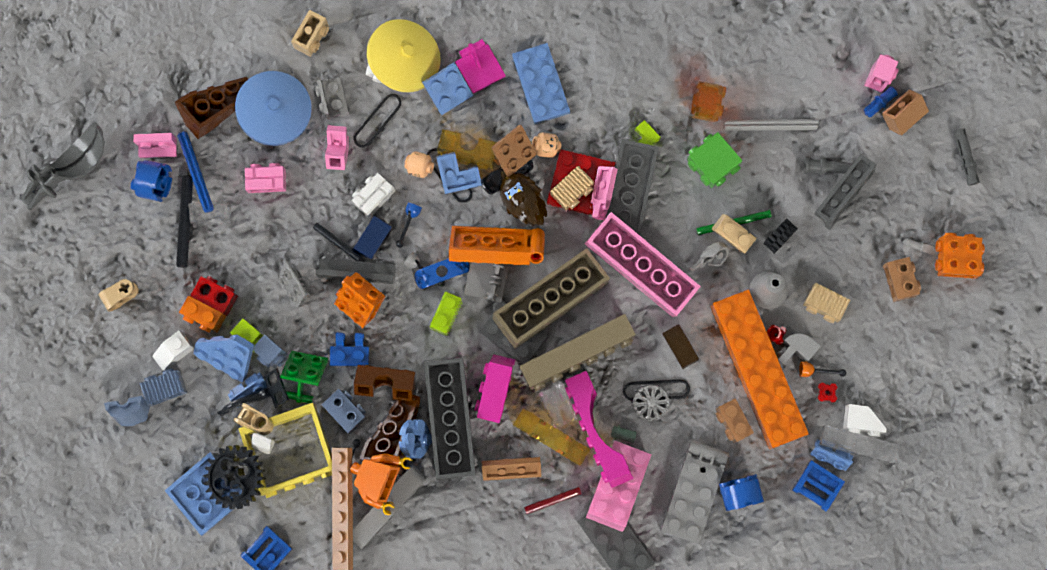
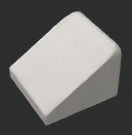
M253 433L252 448L270 454L275 441L258 433Z

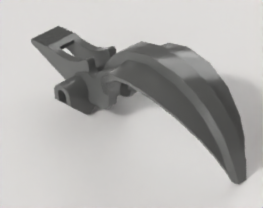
M95 122L92 123L85 133L56 161L46 164L41 170L35 164L32 166V170H27V177L31 180V183L20 199L29 210H32L47 194L52 198H56L57 194L53 189L58 187L60 182L78 179L93 171L104 153L105 141L101 127ZM41 185L39 191L35 194L34 191Z

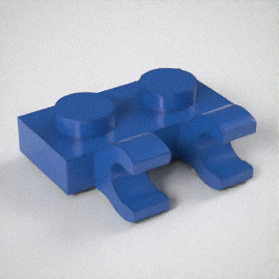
M336 333V346H330V366L369 365L370 347H364V334L355 333V347H345V334Z

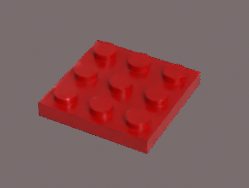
M561 149L550 191L577 166L595 184L598 167H615L616 162ZM593 191L585 197L583 195L579 198L580 203L571 211L592 215L593 204L590 202ZM549 192L547 205L562 208Z

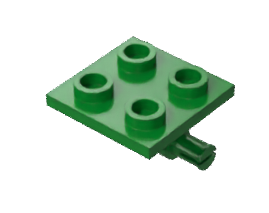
M291 350L280 375L282 379L298 382L297 393L286 391L288 398L296 400V403H313L314 396L303 394L304 383L319 386L329 358Z

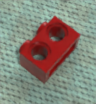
M201 276L190 297L228 316L238 297L233 293L235 289L227 285L223 287L217 285L218 281L210 276L207 278ZM210 286V292L207 295H203L204 287ZM227 294V301L220 303V297Z

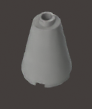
M766 271L759 273L750 284L749 291L755 305L764 309L777 308L787 298L788 287L786 281L775 272Z

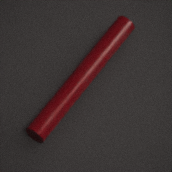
M577 487L524 507L525 512L529 514L581 495L580 488Z

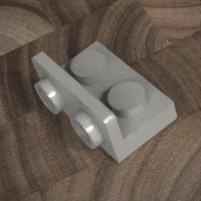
M341 78L323 82L321 79H318V86H315L317 97H321L322 103L319 104L321 114H325L327 120L349 115Z

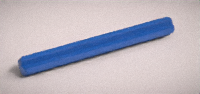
M183 131L178 133L177 136L202 208L205 213L213 211L214 207L187 132Z

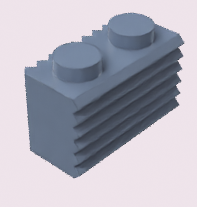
M172 368L163 371L161 376L156 377L152 375L144 378V382L140 383L147 406H154L187 393L180 371Z

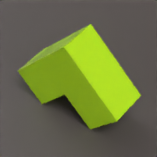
M645 120L635 129L642 137L638 143L653 146L660 140V136Z

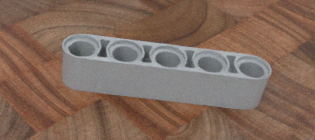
M412 465L392 487L387 501L393 502L395 508L385 507L386 510L391 512V515H385L383 509L373 507L353 529V542L359 548L364 549L423 485L427 477Z

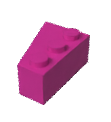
M493 354L490 362L485 364L483 374L486 375L485 382L481 381L479 393H482L481 400H477L475 411L478 412L477 418L500 423L516 359Z

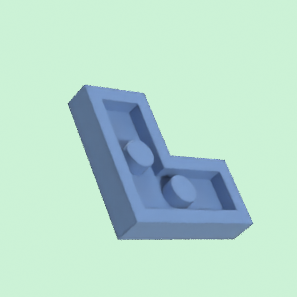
M455 152L436 156L445 194L482 186L478 166L459 170Z

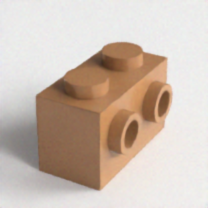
M909 89L886 109L882 115L889 130L902 136L926 115L929 110L922 95Z
M910 257L887 262L883 265L893 302L913 298L920 294L921 285L919 280L915 278L914 273L916 269L913 261H910Z
M736 398L716 408V417L720 423L724 424L726 428L725 434L733 443L754 433Z

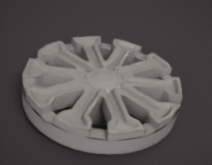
M648 384L639 388L635 393L633 407L637 415L642 419L656 421L667 413L669 397L660 386ZM648 388H652L651 394H649ZM656 390H660V393L655 396ZM642 391L645 393V397L640 395ZM662 396H665V399L658 400ZM639 398L643 400V402H637L636 400ZM659 404H666V407H662ZM639 406H644L641 410L637 409ZM656 408L661 410L662 413L658 414ZM648 409L647 415H642ZM652 410L654 412L655 417H650Z

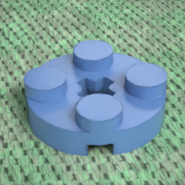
M422 419L407 420L402 425L399 435H402V442L399 441L401 452L406 457L422 458L427 452L429 445L432 444V435L427 424Z

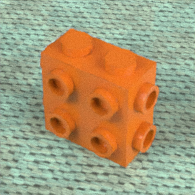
M945 233V235L937 240L935 246L936 252H939L938 259L935 262V270L938 271L937 276L971 279L982 276L984 272L982 255L985 250L982 238H978L974 234L957 236L956 233Z
M355 272L351 277L348 275L342 281V287L336 293L337 299L334 304L355 323L364 328L375 318L386 296Z

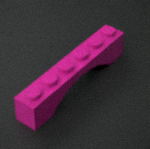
M587 371L566 379L568 387L565 388L569 399L573 397L575 403L571 405L575 414H580L582 420L579 421L583 432L587 431L589 435L586 440L590 449H595L596 454L593 457L597 466L601 465L604 470L600 472L604 482H609L611 488L634 479L624 456L606 445L596 432L593 409L597 393Z

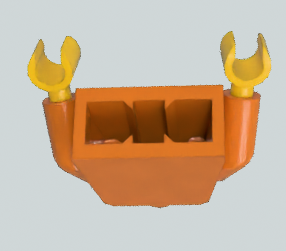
M380 454L372 456L371 459H364L362 464L353 463L350 472L357 475L354 486L358 488L364 503L377 509H383L385 515H391V512L386 510L385 507L395 508L394 503L387 500L400 470L398 464L402 465L404 469H410L411 467L404 466L403 462L405 460L412 461L410 457L400 459L399 456Z

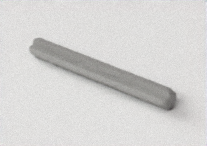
M817 119L725 120L724 129L726 131L817 130L818 128Z

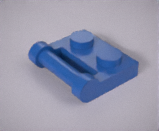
M811 460L792 491L801 493L820 505L821 509L826 512L845 481ZM807 481L828 495L827 499L821 498L804 487V483Z
M267 525L258 539L247 551H243L240 555L255 570H275L293 549ZM269 537L272 538L273 541L254 560L252 556Z

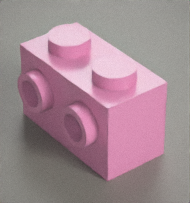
M880 54L873 64L864 86L882 93L887 85H890L892 80L895 79L899 71L896 68L898 61L894 60L892 56Z

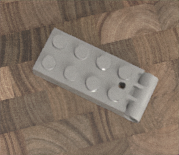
M691 440L660 531L697 544L700 543L728 459V452ZM701 467L705 469L704 473L700 471Z

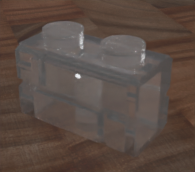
M564 384L539 393L547 415L551 419L550 422L553 429L578 420Z

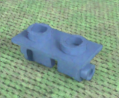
M260 372L254 373L245 380L246 387L240 383L230 390L228 394L229 400L232 402L268 388Z
M823 439L816 440L815 448L810 453L817 460L825 461L835 468L844 471L853 463L851 452L837 447L836 451L833 452L834 445Z

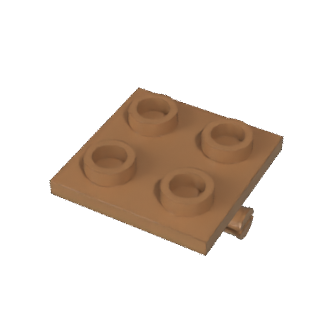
M518 125L491 147L497 158L494 160L498 166L501 165L507 177H510L537 155L522 125Z

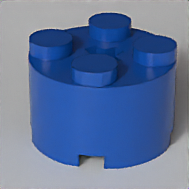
M148 160L138 161L135 179L131 181V190L135 191L137 197L162 202V198H166L171 189L172 178L169 177V172H172L171 167L167 164Z
M757 474L719 484L726 511L764 502Z

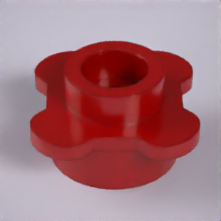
M771 325L767 330L770 342H774L777 345H781L784 342L783 337L787 329Z
M820 383L818 385L819 401H830L833 403L837 400L836 390L838 387L836 384L827 385Z

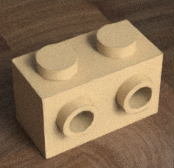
M309 10L291 41L293 47L310 57L313 52L316 53L319 49L321 38L325 37L329 31L326 18Z

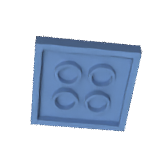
M212 452L207 454L165 490L201 536L233 511L229 507L222 508V504L216 505L217 498L210 499L212 492L206 493L209 485H204L203 483L208 481V478L203 477V475L209 472L205 467L211 466L208 459H215ZM222 479L221 487L223 489H230V492H238L239 494L242 493L240 486L235 489L225 487V481ZM230 492L225 493L223 496H230Z

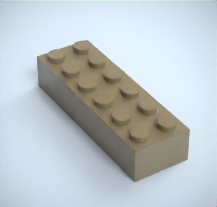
M586 248L494 312L492 319L514 349H517L605 287L610 277Z
M624 314L521 365L520 371L530 391L534 389L536 392L545 388V383L551 380L555 383L563 379V374L567 372L573 374L579 371L581 365L585 363L589 366L597 362L599 356L604 355V357L615 353L616 348L620 346L622 349L632 344L636 334Z

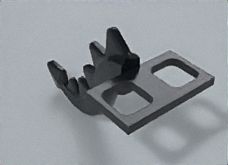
M278 368L264 376L268 388L232 401L224 406L222 410L218 411V415L224 416L229 410L240 407L243 403L250 404L270 397L275 408L288 402L289 398L282 378H280ZM275 373L277 383L272 386L269 377ZM281 391L284 400L278 404L276 393Z

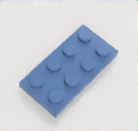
M548 43L513 53L512 58L534 125L570 114Z

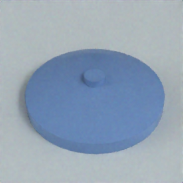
M266 71L256 74L242 85L236 97L235 111L240 127L251 139L264 145L277 146L294 141L305 131L311 117V100L306 88L300 81L287 73Z

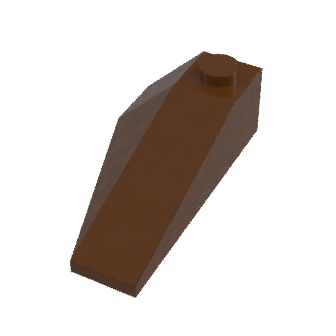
M247 77L228 81L224 85L217 87L210 86L206 90L191 91L175 101V105L185 125L197 139L215 129L235 112L237 94L242 85L248 80Z
M413 395L412 402L403 400L395 402L389 410L387 418L383 423L380 422L377 426L378 430L372 438L369 437L365 442L359 458L361 462L364 459H371L372 456L380 454L399 456L400 459L406 457L399 447V441L402 442V435H399L402 425L407 420L417 418L420 396ZM398 464V467H400L398 475L402 476L404 468Z

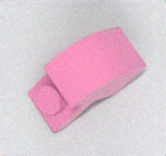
M328 125V145L325 153L326 169L345 170L349 149L347 127Z

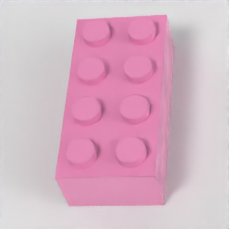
M614 441L612 449L624 456L634 479L611 488L609 482L605 483L601 476L586 518L623 532L652 454Z

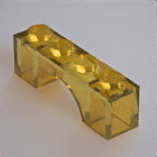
M524 408L513 424V427L548 446L579 467L590 451L588 447Z

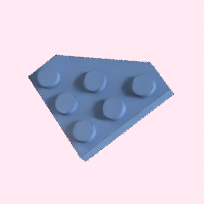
M232 335L230 338L217 336L212 337L210 340L199 338L195 343L193 354L200 360L213 365L217 370L225 372L232 379L243 383L247 377L254 344L239 335Z

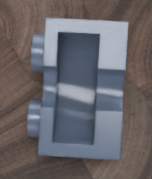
M142 396L128 398L127 403L120 405L118 401L104 403L105 410L121 426H134L140 422H145L148 418L150 406H147Z

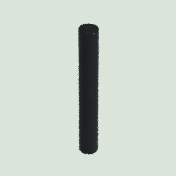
M319 223L313 226L315 231L354 260L360 261L362 255Z

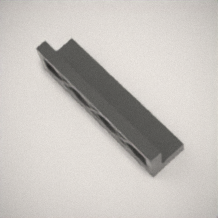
M862 154L858 156L815 211V215L825 221V227L829 230L875 173L877 164Z
M320 258L319 269H316V276L321 279L344 280L348 275L351 277L357 272L371 283L395 284L396 264Z

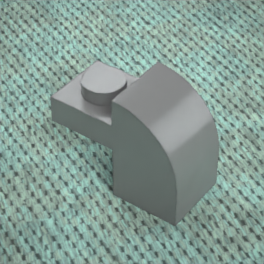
M793 334L783 342L788 348L783 347L776 356L779 357L780 366H783L794 353L801 360L807 362L821 346L808 335Z

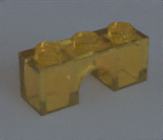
M442 129L437 148L439 156L455 152L456 159L461 164L469 165L472 163L481 169L493 168L496 156L491 147L497 142L479 138L478 145L473 150H465L460 146L462 140L461 133Z

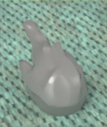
M723 242L711 243L702 252L699 261L690 267L689 270L693 271L697 268H703L707 262H709L708 266H721L729 255L727 246Z

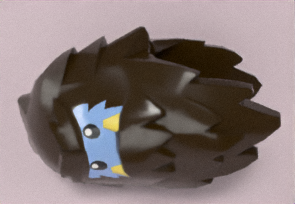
M514 173L510 177H504L501 180L500 196L508 214H512L513 217L531 226H534V224L544 225L547 209L540 193L542 189L535 185L536 182L531 180V177L526 174Z

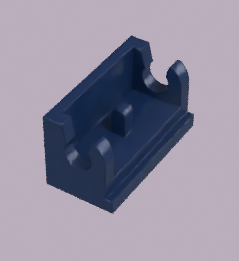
M373 216L353 249L364 257L372 259L392 227Z

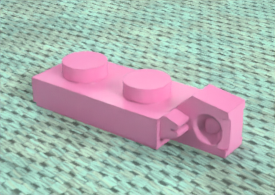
M598 167L590 202L593 204L592 217L595 219L604 220L606 218L618 170L615 167Z

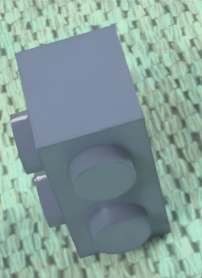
M266 335L253 347V351L259 355L256 359L268 368L272 366L276 369L277 366L281 367L287 361L286 356L288 353Z
M338 389L322 406L347 433L351 434L367 419L364 415L366 411L359 404L355 406L352 403L353 397L346 390L342 392Z

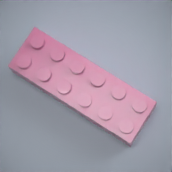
M612 212L607 215L584 243L672 317H676L701 287Z

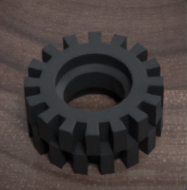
M786 218L763 244L775 254L798 228Z

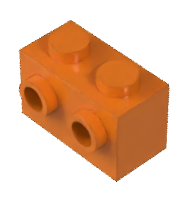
M190 296L186 298L179 311L184 316L183 320L191 324L194 321L201 324L199 328L208 333L211 330L218 333L226 318V315Z

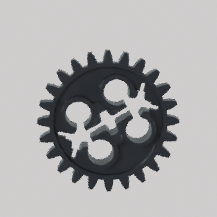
M234 445L233 447L226 446V450L220 448L219 453H213L215 459H208L211 466L205 467L209 472L203 475V477L208 478V481L203 484L209 485L206 493L212 492L210 499L217 498L216 505L222 504V508L229 507L230 510L235 508L243 509V505L250 506L249 501H256L254 495H261L258 489L265 487L261 484V481L266 480V478L262 477L261 474L266 470L260 469L263 462H257L259 455H253V450L247 451L246 446H241L240 448L239 445ZM239 459H245L239 465L247 466L248 474L245 475L244 468H239V466H231L228 469L227 462L238 463ZM222 479L225 481V487H230L231 489L238 488L241 485L242 493L239 494L238 492H230V489H223L221 487ZM230 492V496H223L225 493Z

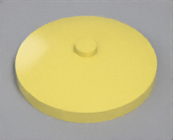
M396 19L383 23L371 35L367 45V60L373 74L380 82L393 90L400 92L419 91L425 88L422 82L439 71L441 58L436 41L425 28L412 21Z

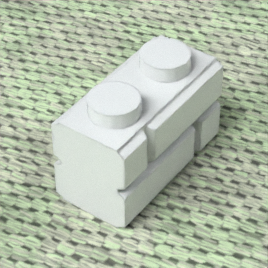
M378 173L375 176L371 175L365 181L366 185L363 189L359 188L353 193V199L351 200L369 219L395 192L394 187Z

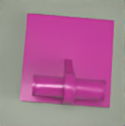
M483 39L474 44L470 43L468 47L459 51L462 58L455 61L473 94L506 77L489 45H485Z

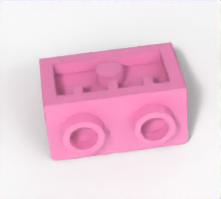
M172 133L134 134L133 142L138 146V156L140 158L177 156V138Z

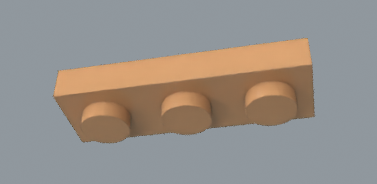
M540 457L482 461L483 481L542 477Z

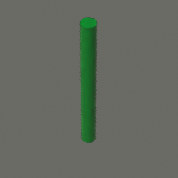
M770 210L733 220L742 225L770 218L772 215ZM715 224L696 228L697 235L714 232L712 227Z

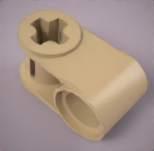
M123 279L101 291L99 297L107 311L111 312L132 298H135L139 289L135 283Z
M242 404L241 412L233 421L261 435L270 434L274 427L273 422L265 414L253 407ZM262 421H266V424L259 428V424Z

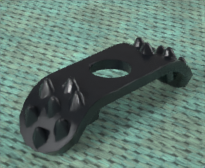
M532 159L515 173L527 174L533 169ZM502 167L481 179L483 189L490 195L500 190L501 180L503 179L501 177Z

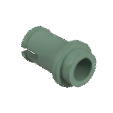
M618 425L613 426L611 437L614 440L620 439L634 443L637 432L621 428Z

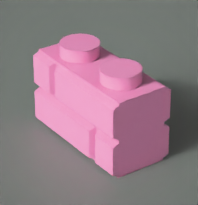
M271 163L269 167H262L260 164L250 165V168H245V190L248 193L285 192L286 169L279 163Z

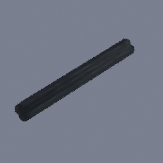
M183 175L181 184L176 266L179 268H187L193 193V179L190 175Z

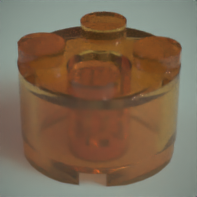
M698 81L695 88L699 90L693 95L692 118L710 122L718 121L719 116H722L724 105H721L722 98L725 97L726 87L720 84Z

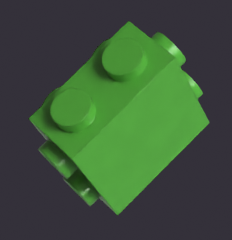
M718 132L714 136L712 134L708 135L703 140L704 144L700 147L696 145L688 152L690 155L687 159L690 169L694 172L697 171L701 176L700 180L705 186L709 185L711 189L715 185L717 187L721 186L726 181L725 177L730 173L732 175L737 173L741 169L740 165L743 161Z

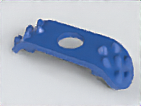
M443 260L416 271L415 282L419 288H427L469 272V262ZM439 266L447 268L446 276L439 277L436 270Z

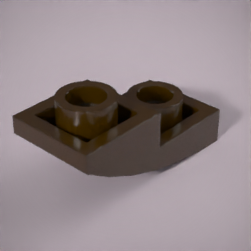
M679 324L662 333L682 369L699 361L696 352Z

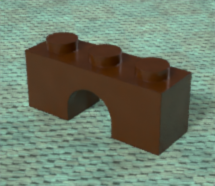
M358 365L354 379V395L374 397V392L378 387L389 386L392 388L394 400L412 402L415 388V371Z

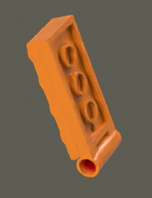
M452 226L449 261L530 265V262L539 264L544 259L545 232L539 228L532 230Z

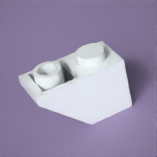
M853 404L845 406L843 429H849L848 433L860 434L861 431L868 432L869 436L876 437L886 433V427L870 407Z

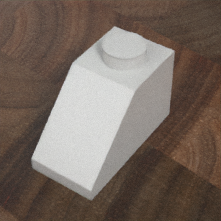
M178 330L160 345L152 357L161 369L165 371L194 350L195 347L186 335Z

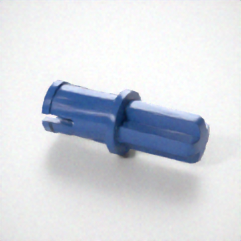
M892 86L888 87L886 91L880 96H876L875 100L864 108V114L870 118L880 109L886 108V104L898 96V92Z

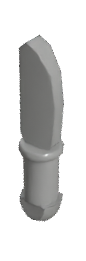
M909 238L903 240L905 247L938 256L939 252H936L934 246Z

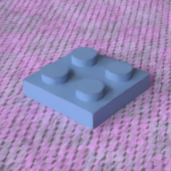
M455 63L450 64L422 82L441 115L473 96Z

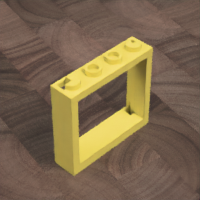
M310 403L269 419L275 427L312 414L328 466L270 487H266L263 480L261 484L265 487L258 489L261 493L260 496L266 495V498L277 495L279 490L290 491L296 488V484L303 482V485L315 482L314 478L321 476L323 479L332 476V453L316 404ZM262 421L259 424V428L263 427L266 421ZM244 427L238 428L243 445L247 447V451L253 450V455H256L255 449L252 448L250 435L257 432Z

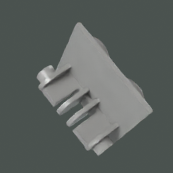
M286 261L279 273V281L283 287H286L290 301L299 307L302 300L307 302L311 299L310 293L306 286L303 287L305 284L300 283L302 279L299 278L300 276L296 269Z
M471 262L464 295L501 302L509 265Z

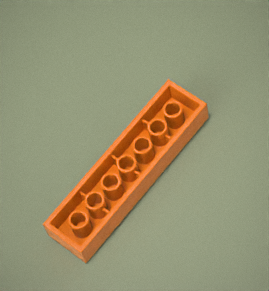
M749 289L714 302L710 306L769 450L809 435Z

